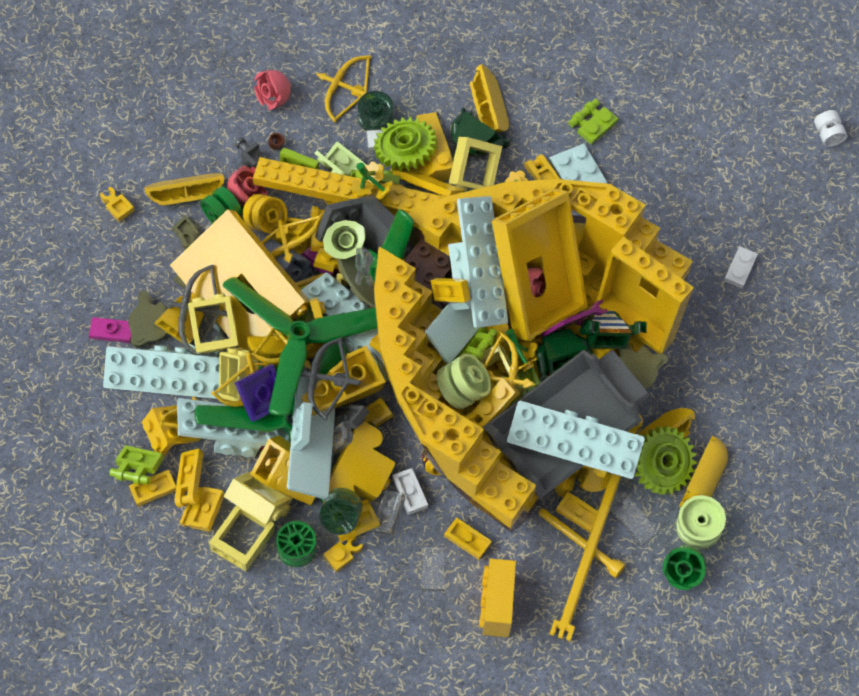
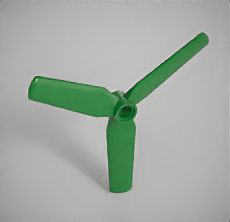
M403 210L397 211L381 247L401 260L403 259L414 225V220L408 213ZM362 246V249L355 256H358L362 271L371 276L375 282L378 255Z
M231 277L222 284L227 291L268 325L288 337L287 344L280 354L269 407V413L273 415L284 416L290 412L307 357L306 347L308 343H326L378 328L376 307L320 317L308 323L303 321L294 322L289 315L236 277Z
M339 343L330 346L323 353L320 359L318 374L326 375L342 360ZM342 343L344 354L346 356L348 350L346 346ZM295 396L289 414L284 416L269 413L256 421H250L243 406L197 405L194 413L195 421L202 425L267 432L282 429L285 433H288L291 443L292 425L289 424L288 417H293ZM320 498L327 510L331 511L341 507Z

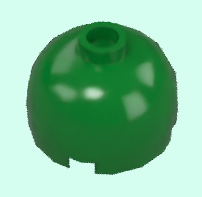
M682 545L675 547L666 555L663 562V574L666 576L669 584L677 589L689 590L696 587L703 581L706 574L707 563L705 557L697 548Z

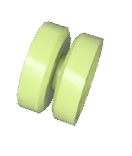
M462 354L453 362L446 364L438 370L437 383L446 401L455 408L465 409L476 400L487 396L491 391V380L486 368L481 361L471 354Z
M704 495L693 496L685 501L680 508L676 522L678 536L688 546L697 549L709 548L716 544L722 535L726 522L725 511L720 503L712 497Z

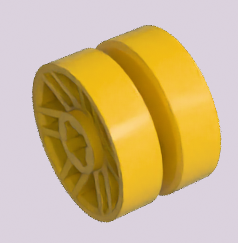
M255 194L244 205L243 219L252 230L271 234L279 227V219L283 221V225L287 221V207L279 198Z

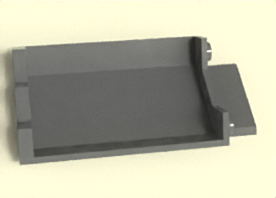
M583 350L483 426V429L495 448H499L504 454L505 460L512 469L536 485L534 494L541 499L584 465L508 443L507 438L518 401L564 414L565 410L578 413V418L586 419V416L599 419L598 424L627 432L642 421L638 415L639 408L637 406L649 398L650 395L613 350L600 359L596 355H590Z

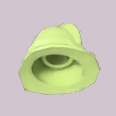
M343 220L334 223L327 229L323 238L325 252L337 259H347L356 255L364 244L365 229L355 221Z

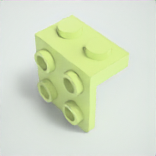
M338 141L326 156H323L317 150L314 153L318 156L317 161L332 173L350 176L351 170H358L356 168L358 163L362 162L366 166L363 161Z

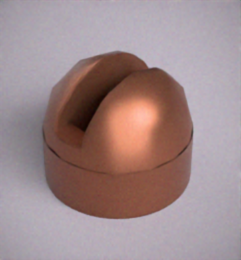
M272 133L269 137L268 145L273 150H279L283 147L285 138L280 133Z

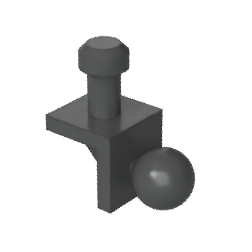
M243 137L236 139L235 147L242 150V162L236 166V170L242 166L256 168L260 154L259 143L256 141L251 146H248Z

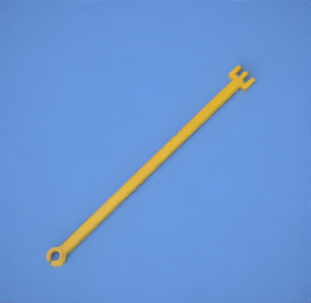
M640 414L638 415L642 421L627 432L636 434L642 428L643 418ZM613 473L610 475L560 621L554 619L549 634L551 636L555 635L556 629H560L558 638L562 639L566 631L568 632L566 641L571 642L575 626L570 624L619 485L620 475Z

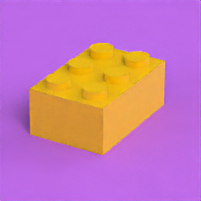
M490 558L488 566H484L480 602L481 613L479 617V628H483L482 635L509 637L512 624L516 561Z

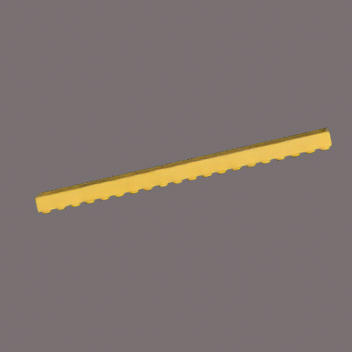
M259 157L253 177V184L328 201L343 202L360 198L355 192L351 191V183L353 180L360 181L362 179ZM373 185V190L371 193V195H374L375 197L379 190L377 186ZM392 186L391 194L379 201L391 214L396 215L398 210L409 213L442 199L444 196Z

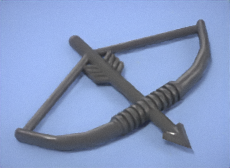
M213 264L198 270L188 280L181 303L173 302L172 299L161 302L169 309L171 307L181 309L178 318L179 335L182 343L195 355H197L196 348L194 350L188 344L185 335V321L189 310L188 303H190L191 289L195 280L201 273L209 269L214 295H217ZM219 305L195 309V311L203 312L205 317L213 318L200 343H203L219 315L228 317L227 311L220 310Z
M338 338L324 344L317 351L310 372L302 371L301 376L309 377L307 386L309 403L312 404V409L325 421L328 420V415L348 384L360 385L361 383L360 380L350 379L342 345L343 338ZM339 343L345 374L338 372L334 376L318 374L320 359L323 353L330 346ZM317 379L333 381L335 386L342 387L326 414H323L317 408L314 400Z

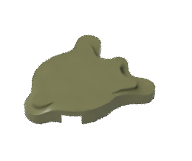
M147 291L139 292L138 306L129 316L128 325L131 334V344L137 348L149 344V342H159L168 334L154 324L168 307L162 304V301L157 305L152 304L150 294Z
M628 342L626 349H618L620 359L646 390L654 385L658 370L668 362L666 354H652L645 346L640 347L638 352H634Z

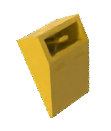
M280 435L268 439L250 475L267 487L311 506L316 497L287 489L291 443Z

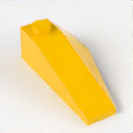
M433 112L417 115L420 123L426 121V125H431L432 130H435L438 143H436L437 149L434 150L435 155H430L431 160H424V166L418 164L417 169L411 167V170L439 181L449 180L453 160L437 114Z
M367 346L345 356L350 379L360 380L361 383L360 385L348 384L334 408L381 391L386 381ZM341 360L326 375L334 376L337 372L345 374L343 361ZM319 380L314 390V400L317 408L321 412L327 411L342 387L335 386L333 381ZM308 391L301 397L303 403H309ZM312 409L311 416L317 415V413Z

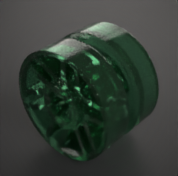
M370 91L361 96L358 101V123L364 131L381 130V127L387 128V123L392 124L393 101L386 93Z
M337 488L330 491L328 498L324 499L319 511L321 525L325 530L335 535L350 533L357 526L361 516L362 501L354 491L347 488Z

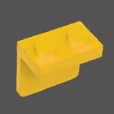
M177 405L152 408L142 421L143 429L147 433L151 447L155 452L162 453L163 456L167 454L173 445L199 442L202 439L179 436L178 428L165 425L160 427L159 423L167 412L177 409ZM177 415L168 418L165 422L178 424Z

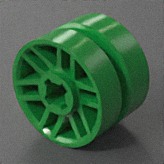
M220 186L212 192V195H208L200 201V206L205 216L212 224L228 209L236 211L240 217L243 215L242 208L236 198L223 186Z
M292 521L283 525L278 531L276 537L277 553L284 564L290 567H302L313 560L316 554V535L308 524L301 521Z

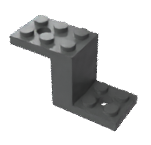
M374 195L329 204L326 206L315 238L319 242L323 241L327 229L336 222L343 220L355 221L365 229L363 246L378 255V249L382 247L395 217ZM408 240L403 259H406L414 249L410 240Z

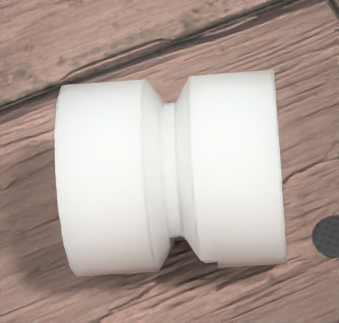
M825 111L814 119L824 146H835L846 140L848 135L841 124L842 121L837 111Z

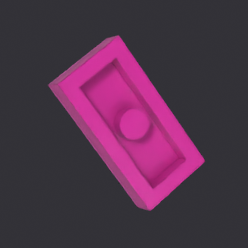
M92 317L89 338L131 343L129 321Z

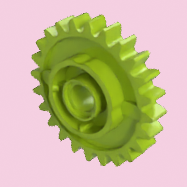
M402 117L400 122L394 119V124L387 123V128L381 127L382 133H377V139H374V150L380 164L384 163L385 168L391 166L392 171L399 168L400 172L403 168H406L407 171H410L411 167L417 169L418 164L424 166V160L430 161V155H435L434 150L437 149L436 143H438L435 130H432L431 125H426V121L420 123L419 118L412 121L411 117L407 121Z
M664 426L663 428L656 427L655 430L649 429V435L642 434L644 442L636 466L638 471L634 476L641 477L639 483L645 484L644 488L651 489L652 493L665 495V493L673 494V490L680 491V486H687L685 480L692 479L689 473L695 472L692 465L697 464V462L692 460V457L697 454L691 452L694 445L688 444L690 438L684 437V432H678L677 428L670 429V427ZM665 456V457H666V463L663 465V461H662V460H663V457Z

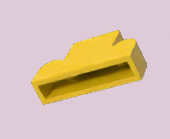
M364 421L360 426L353 429L330 473L329 495L324 500L335 506H343L356 494L363 499H368L369 502H373L379 497L382 490L385 491L391 482L389 476L395 466V462L375 451L383 440L382 434L377 428Z

